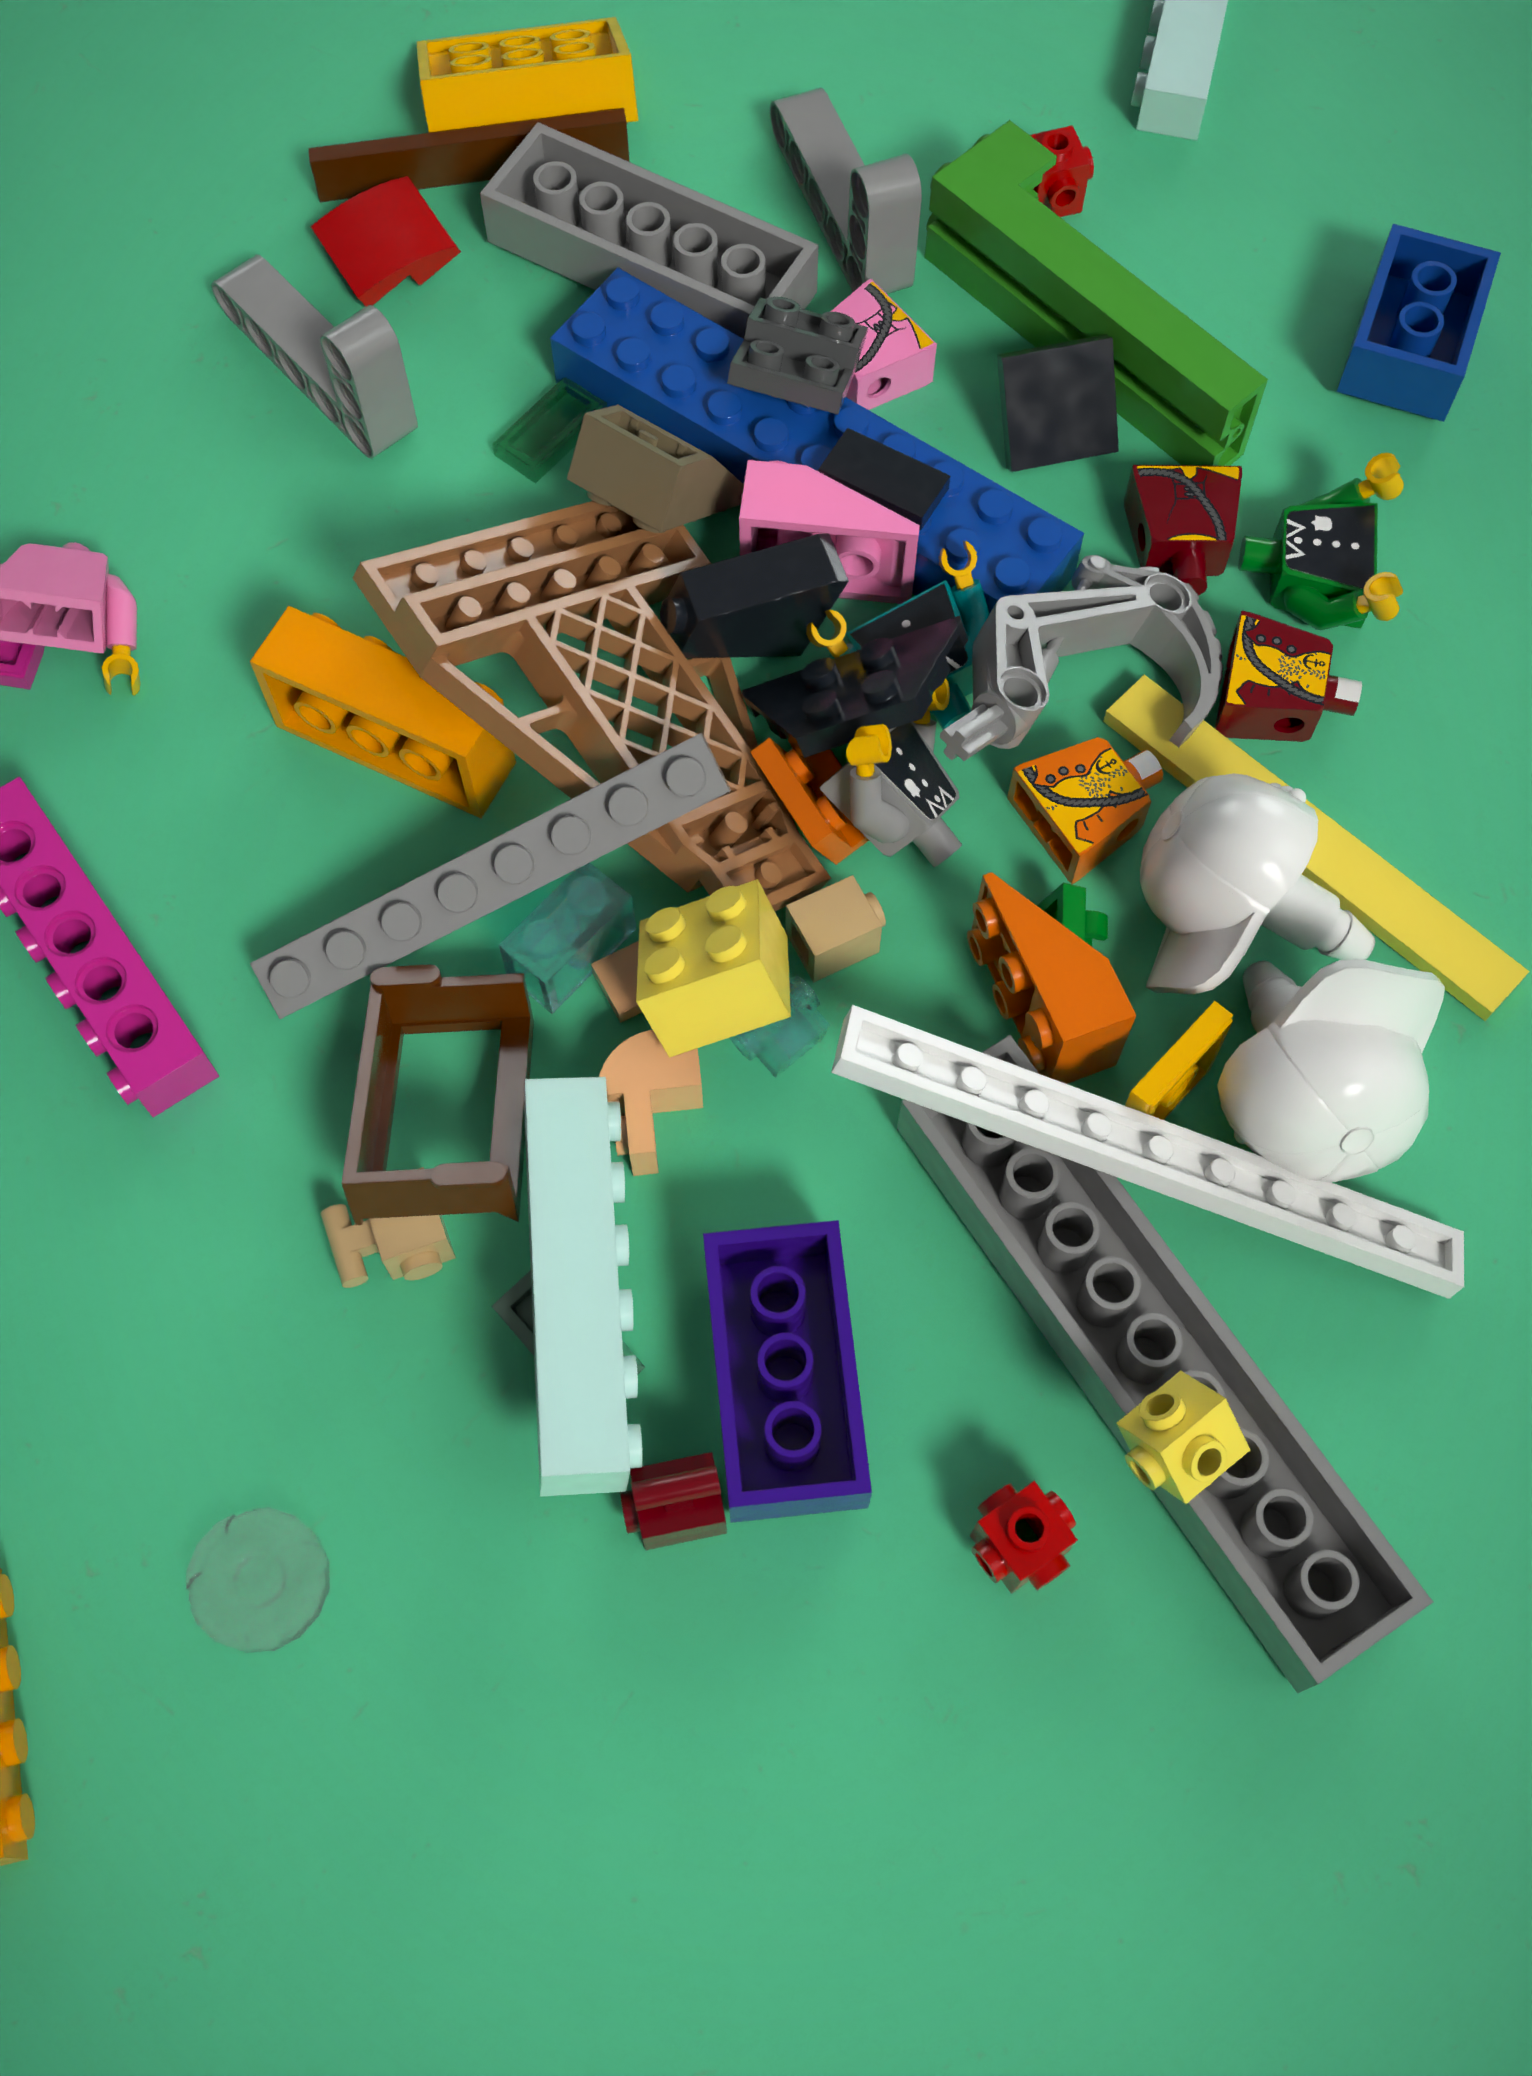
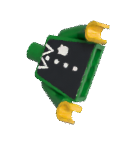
M1388 452L1378 454L1368 462L1365 468L1366 480L1361 481L1359 478H1355L1324 495L1283 509L1273 539L1252 536L1243 537L1239 554V571L1270 574L1269 602L1275 609L1293 614L1316 630H1326L1341 625L1362 628L1368 613L1371 611L1375 618L1380 621H1389L1397 615L1400 607L1395 597L1400 596L1403 593V589L1397 575L1394 573L1382 572L1377 574L1378 503H1370V497L1374 494L1383 500H1392L1401 494L1404 482L1400 474L1397 473L1400 469V464L1396 456Z

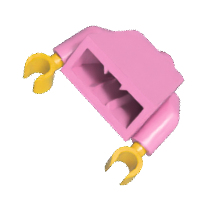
M76 542L67 543L62 548L30 543L21 545L6 562L0 564L1 641L104 654L107 647L112 650V655L107 657L102 665L105 690L111 695L112 678L118 674H126L131 677L132 694L136 695L139 692L141 683L138 663L131 657V651L137 649V604L134 596L121 578L109 574L108 557L99 552H91L87 547Z

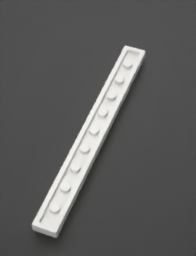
M852 1005L843 1020L831 1072L833 1074L1450 1299L1464 1288V1231L1332 1182L1302 1178L1266 1160L1262 1156L858 1006Z

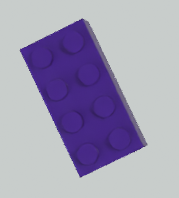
M839 1220L703 1233L730 1522L868 1508L872 1488Z

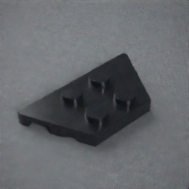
M957 616L893 639L880 638L865 644L858 651L834 659H817L809 663L802 670L742 690V696L750 713L755 718L761 714L766 719L770 730L781 739H788L791 747L805 758L849 743L855 737L856 730L859 727L884 724L889 730L922 719L933 701V692L943 684L951 670L946 656L951 648L964 647L968 641V636L961 617Z

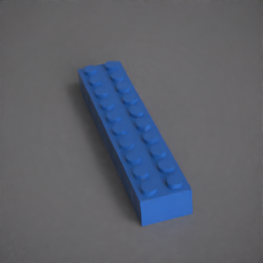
M617 268L550 337L556 384L598 409L614 405L624 407L711 455L743 484L748 460L765 462L783 461L788 464L807 465L819 472L820 466L847 428L950 475L948 491L922 530H919L912 594L915 596L945 580L951 589L956 585L954 577L945 573L939 565V554L942 548H945L949 566L954 570H961L968 562V554L964 549L963 541L973 545L977 552L976 566L971 574L973 579L980 580L989 613H991L997 601L1004 596L1062 592L1076 571L1084 537L1082 531L845 397L839 414H834L727 384L731 361L744 339L620 268Z

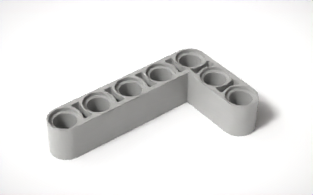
M823 88L772 101L770 104V119L777 144L852 291L854 292L869 279H872L886 294L913 286L922 189L918 170L911 156L903 154L864 165Z
M261 255L253 256L212 282L211 286L215 298L228 318L365 456L371 459L418 427L400 344L392 326L377 308L368 305L334 327Z

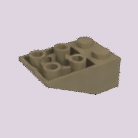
M620 405L584 414L567 480L587 490V496L594 502L605 506L617 507L633 516V522L638 527L654 533H663L669 529L695 522L698 519L741 505L744 484L714 457Z

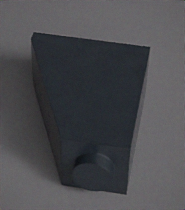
M816 534L681 572L668 597L662 602L660 621L686 658L801 656L810 643L806 634L807 625L813 623L817 630L827 616L825 611L831 610L849 580L830 534Z

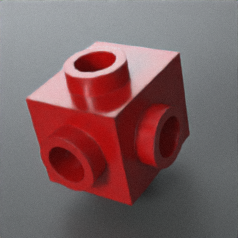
M1073 125L1030 135L1057 156L1056 165L1043 174L1042 182L1033 188L1038 193L1039 201L1059 217L1081 213L1087 182L1092 179L1094 174V163L1090 149L1087 146H1082Z
M1035 1480L1019 1492L1009 1483L993 1493L977 1507L983 1518L977 1521L970 1534V1537L975 1542V1545L971 1547L972 1553L987 1576L994 1583L1002 1580L1011 1594L1029 1581L1038 1591L1071 1566L1064 1555L1078 1541L1071 1531L1076 1526V1522L1066 1504L1055 1492L1049 1491L1044 1494ZM1020 1519H1025L1039 1540L1032 1543L1022 1541L1016 1534L1015 1523Z

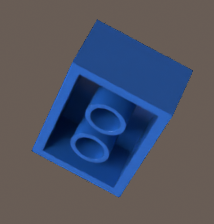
M1392 224L1375 270L1336 392L1444 422L1465 377L1501 252Z

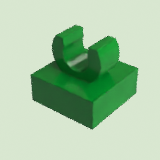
M1063 882L1037 905L1090 946H1092V938L1100 941L1108 939V916L1102 912L1086 910V888Z

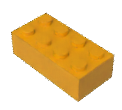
M288 606L250 660L276 727L476 817H483L516 764L514 752L420 678L407 657L394 652L385 642L376 637L365 636L362 638L341 629L336 622L323 614L313 613L309 615ZM475 682L504 706L503 699L491 688Z

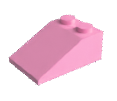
M747 461L739 516L740 556L816 534H830L849 580L838 598L902 604L912 598L920 525L807 465L788 464L783 461Z

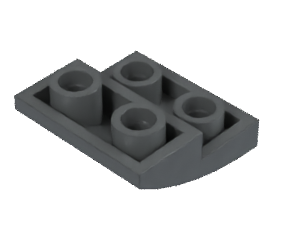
M760 297L748 317L744 341L731 361L727 384L839 414L855 373L868 327L855 324L853 318L843 313L825 312L819 314L801 309L797 302L785 297H770L768 299Z

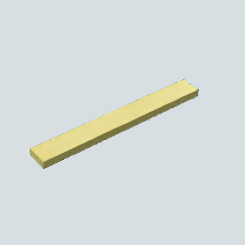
M1145 674L1106 710L1104 723L1140 751H1150L1157 758L1161 767L1187 788L1205 777L1233 773L1248 775L1269 784L1278 783L1281 786H1289L1204 720L1180 747L1174 745L1169 740L1182 724L1184 706ZM1306 799L1305 803L1315 809L1319 821L1317 842L1302 875L1336 895L1340 900L1341 909L1349 910L1369 931L1420 971L1433 973L1439 978L1448 993L1486 1021L1530 971Z

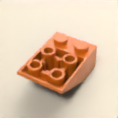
M994 873L984 874L978 900L973 903L974 919L972 929L967 932V939L979 966L987 964L995 981V984L992 986L995 1003L1004 1019H1013L1021 1036L1018 1039V1046L1039 1074L1065 1084L1116 1066L1137 1015L1109 959Z

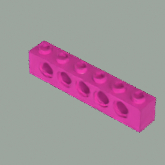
M20 776L0 787V909L6 917L16 912L18 913L25 926L16 930V935L36 963L47 958L55 972L45 977L47 983L66 1010L77 1004L86 1019L75 1026L95 1056L98 1057L106 1051L109 1053L117 1067L106 1074L123 1100L129 1105L139 1099L154 1118L218 1078L219 1075ZM27 853L22 859L14 861L21 854ZM58 896L52 904L41 907L48 899ZM89 941L87 946L79 952L70 953L79 943ZM120 987L113 997L99 1001L107 990ZM153 1033L146 1044L130 1049L131 1043L138 1036Z

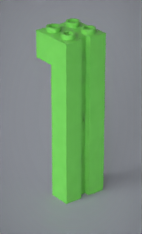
M1009 120L991 134H985L980 137L972 148L953 162L943 164L932 176L930 184L929 210L932 214L926 225L925 259L1034 347L1105 334L1112 337L1117 414L1180 465L1230 466L1244 455L1268 379L1039 201L1038 193L1033 188L1042 182L1043 174L1056 165L1057 156Z

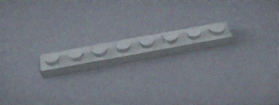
M700 733L251 962L250 965L279 1019H282L371 974L375 969L384 967L730 792L731 789L703 733Z

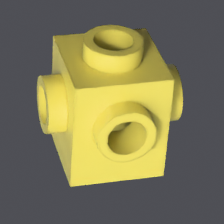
M1181 1370L1156 1391L1146 1396L1138 1406L1116 1423L1130 1449V1452L1125 1455V1460L1134 1475L1147 1488L1155 1490L1160 1486L1184 1504L1191 1501L1250 1451L1226 1398Z

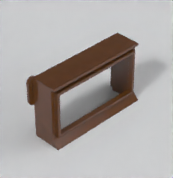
M431 964L390 966L375 969L370 975L371 986L341 1183L355 1225H362L363 1219L490 1212H497L519 1222L525 1149L524 1091L525 1079H530L534 1019L524 973L441 977L439 968ZM501 1029L490 1161L444 1163L430 1169L386 1171L404 1034Z

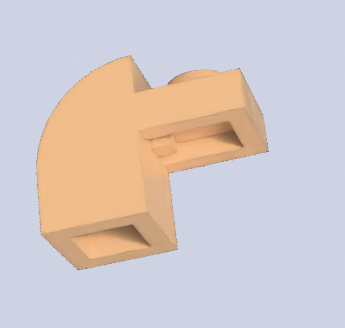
M648 1030L638 1033L618 1045L606 1059L599 1077H606L607 1102L619 1101L621 1140L615 1141L617 1156L629 1154L633 1176L659 1173L653 1113L703 1108L698 1048L669 1058L654 1031Z

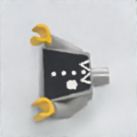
M947 679L933 692V701L922 719L889 730L884 724L859 727L856 730L855 737L849 742L846 749L848 762L819 787L825 796L851 821L853 826L859 829L883 855L891 857L913 841L933 867L941 864L962 846V843L941 818L960 797L958 789L934 755L936 722L930 719V711H939L947 708L950 698V688Z

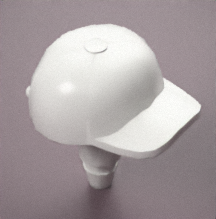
M1235 773L1205 777L1185 789L1160 815L1143 848L1140 884L1146 902L1152 912L1167 928L1146 988L1155 993L1198 994L1215 989L1230 977L1246 954L1261 925L1303 950L1316 947L1321 954L1339 960H1366L1370 956L1375 946V937L1349 910L1340 909V900L1336 895L1302 875L1317 842L1319 821L1315 809L1305 803L1306 794L1302 789H1293L1291 786H1281L1278 783L1269 784L1248 775Z
M1364 959L1338 960L1318 970L1302 987L1297 986L1292 979L1268 961H1258L1251 964L1243 973L1242 979L1249 1009L1252 1012L1251 1023L1257 1034L1239 1045L1225 1063L1217 1084L1221 1102L1220 1106L1234 1130L1235 1140L1240 1144H1246L1255 1154L1302 1178L1322 1182H1337L1377 1172L1378 1169L1397 1161L1413 1145L1428 1117L1429 1082L1422 1053L1438 1017L1444 998L1445 986L1431 972L1411 970Z

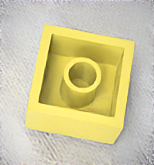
M758 879L737 887L726 886L720 888L708 897L677 908H663L655 912L651 917L640 920L636 1002L669 1058L791 1017L788 936Z

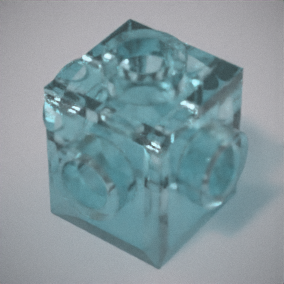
M797 975L792 979L789 977L790 1018L730 1037L742 1055L750 1061L757 1056L775 1078L823 1040L830 1027V1024L816 1009L820 1006L817 995Z

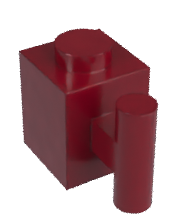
M712 1452L630 1469L632 1490L620 1492L627 1534L641 1531L645 1550L727 1534L721 1489Z

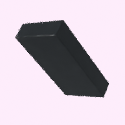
M849 428L846 429L819 468L820 473L920 525L919 530H922L948 491L950 484V475Z

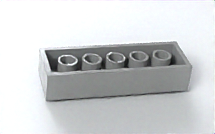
M539 122L536 123L480 192L488 242L594 290L617 268H620L743 339L748 317L760 297L764 299L785 297L797 302L800 308L805 310L817 293L818 244Z

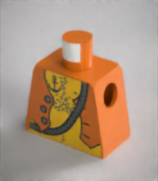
M1096 737L1014 767L1007 799L1070 884H1073L1083 878L1143 827L1151 805V800L1146 790L1163 780V771L1159 761L1150 751L1143 750L1123 761L1106 739Z

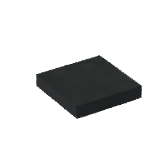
M1105 334L997 354L1005 459L1008 470L1015 472L1119 452L1112 337Z

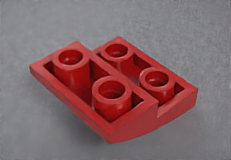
M408 176L390 180L359 193L325 214L310 226L357 298L365 306H373L409 275L421 286L461 253Z

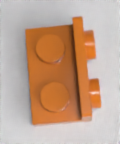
M769 737L750 752L811 846L835 865L869 841L819 788L843 767L831 749L804 758L793 748L786 752Z

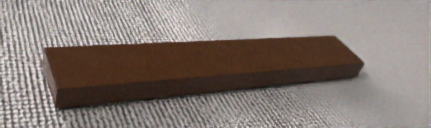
M624 108L314 147L308 148L309 160L320 203L351 199L374 186L405 176L411 179L418 190L489 181L537 122L630 162Z

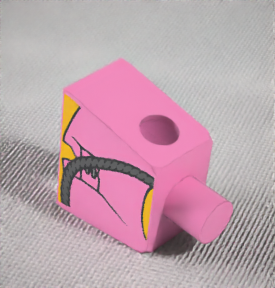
M872 279L864 282L830 311L846 314L854 319L855 324L868 327L864 346L846 398L870 410L933 382L937 344Z

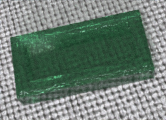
M562 378L492 444L494 455L536 484L576 446L584 414L606 408L607 402L594 396L570 379Z

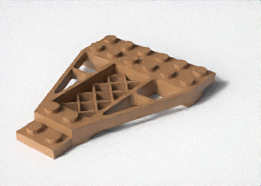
M589 501L360 562L353 580L420 678L571 799L666 751L667 745L674 747L703 733L731 791L627 843L686 892H691L704 886L708 894L711 895L720 888L726 886L737 887L758 879L774 911H777L796 900L821 890L831 879L796 829L792 815L750 753L758 744L731 659L692 658L687 660L649 606L664 601L668 597L681 572L711 564L684 525L669 529L663 533L650 532L638 527L633 522V516L617 507L605 506ZM608 619L616 631L602 626L603 620ZM564 633L586 642L584 652L557 641V634ZM598 648L625 659L623 668L598 658ZM499 652L507 653L515 659L548 708L518 718L455 666ZM638 665L642 667L649 679L636 674ZM707 676L709 678L715 698L700 677ZM592 679L619 690L618 700L591 690ZM632 696L658 706L657 717L632 707ZM672 713L676 715L683 727L671 723ZM627 728L652 738V750L625 739ZM552 729L563 731L574 744L598 781L539 734Z

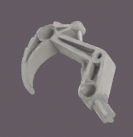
M1089 555L1082 559L1072 576V586L1075 591L1001 597L973 642L972 711L940 733V738L947 744L943 751L950 760L959 756L963 761H966L989 744L1000 749H1011L1018 746L1048 703V683L1059 663V657L1125 644H1131L1154 660L1165 670L1177 686L1183 701L1184 717L1182 724L1169 741L1180 747L1189 739L1210 712L1218 696V689L1222 681V649L1219 639L1215 638L1217 630L1209 612L1202 610L1198 603L1200 598L1189 583H1183L1175 576L1159 572V568L1156 567L1131 568L1112 565L1107 559L1098 555Z

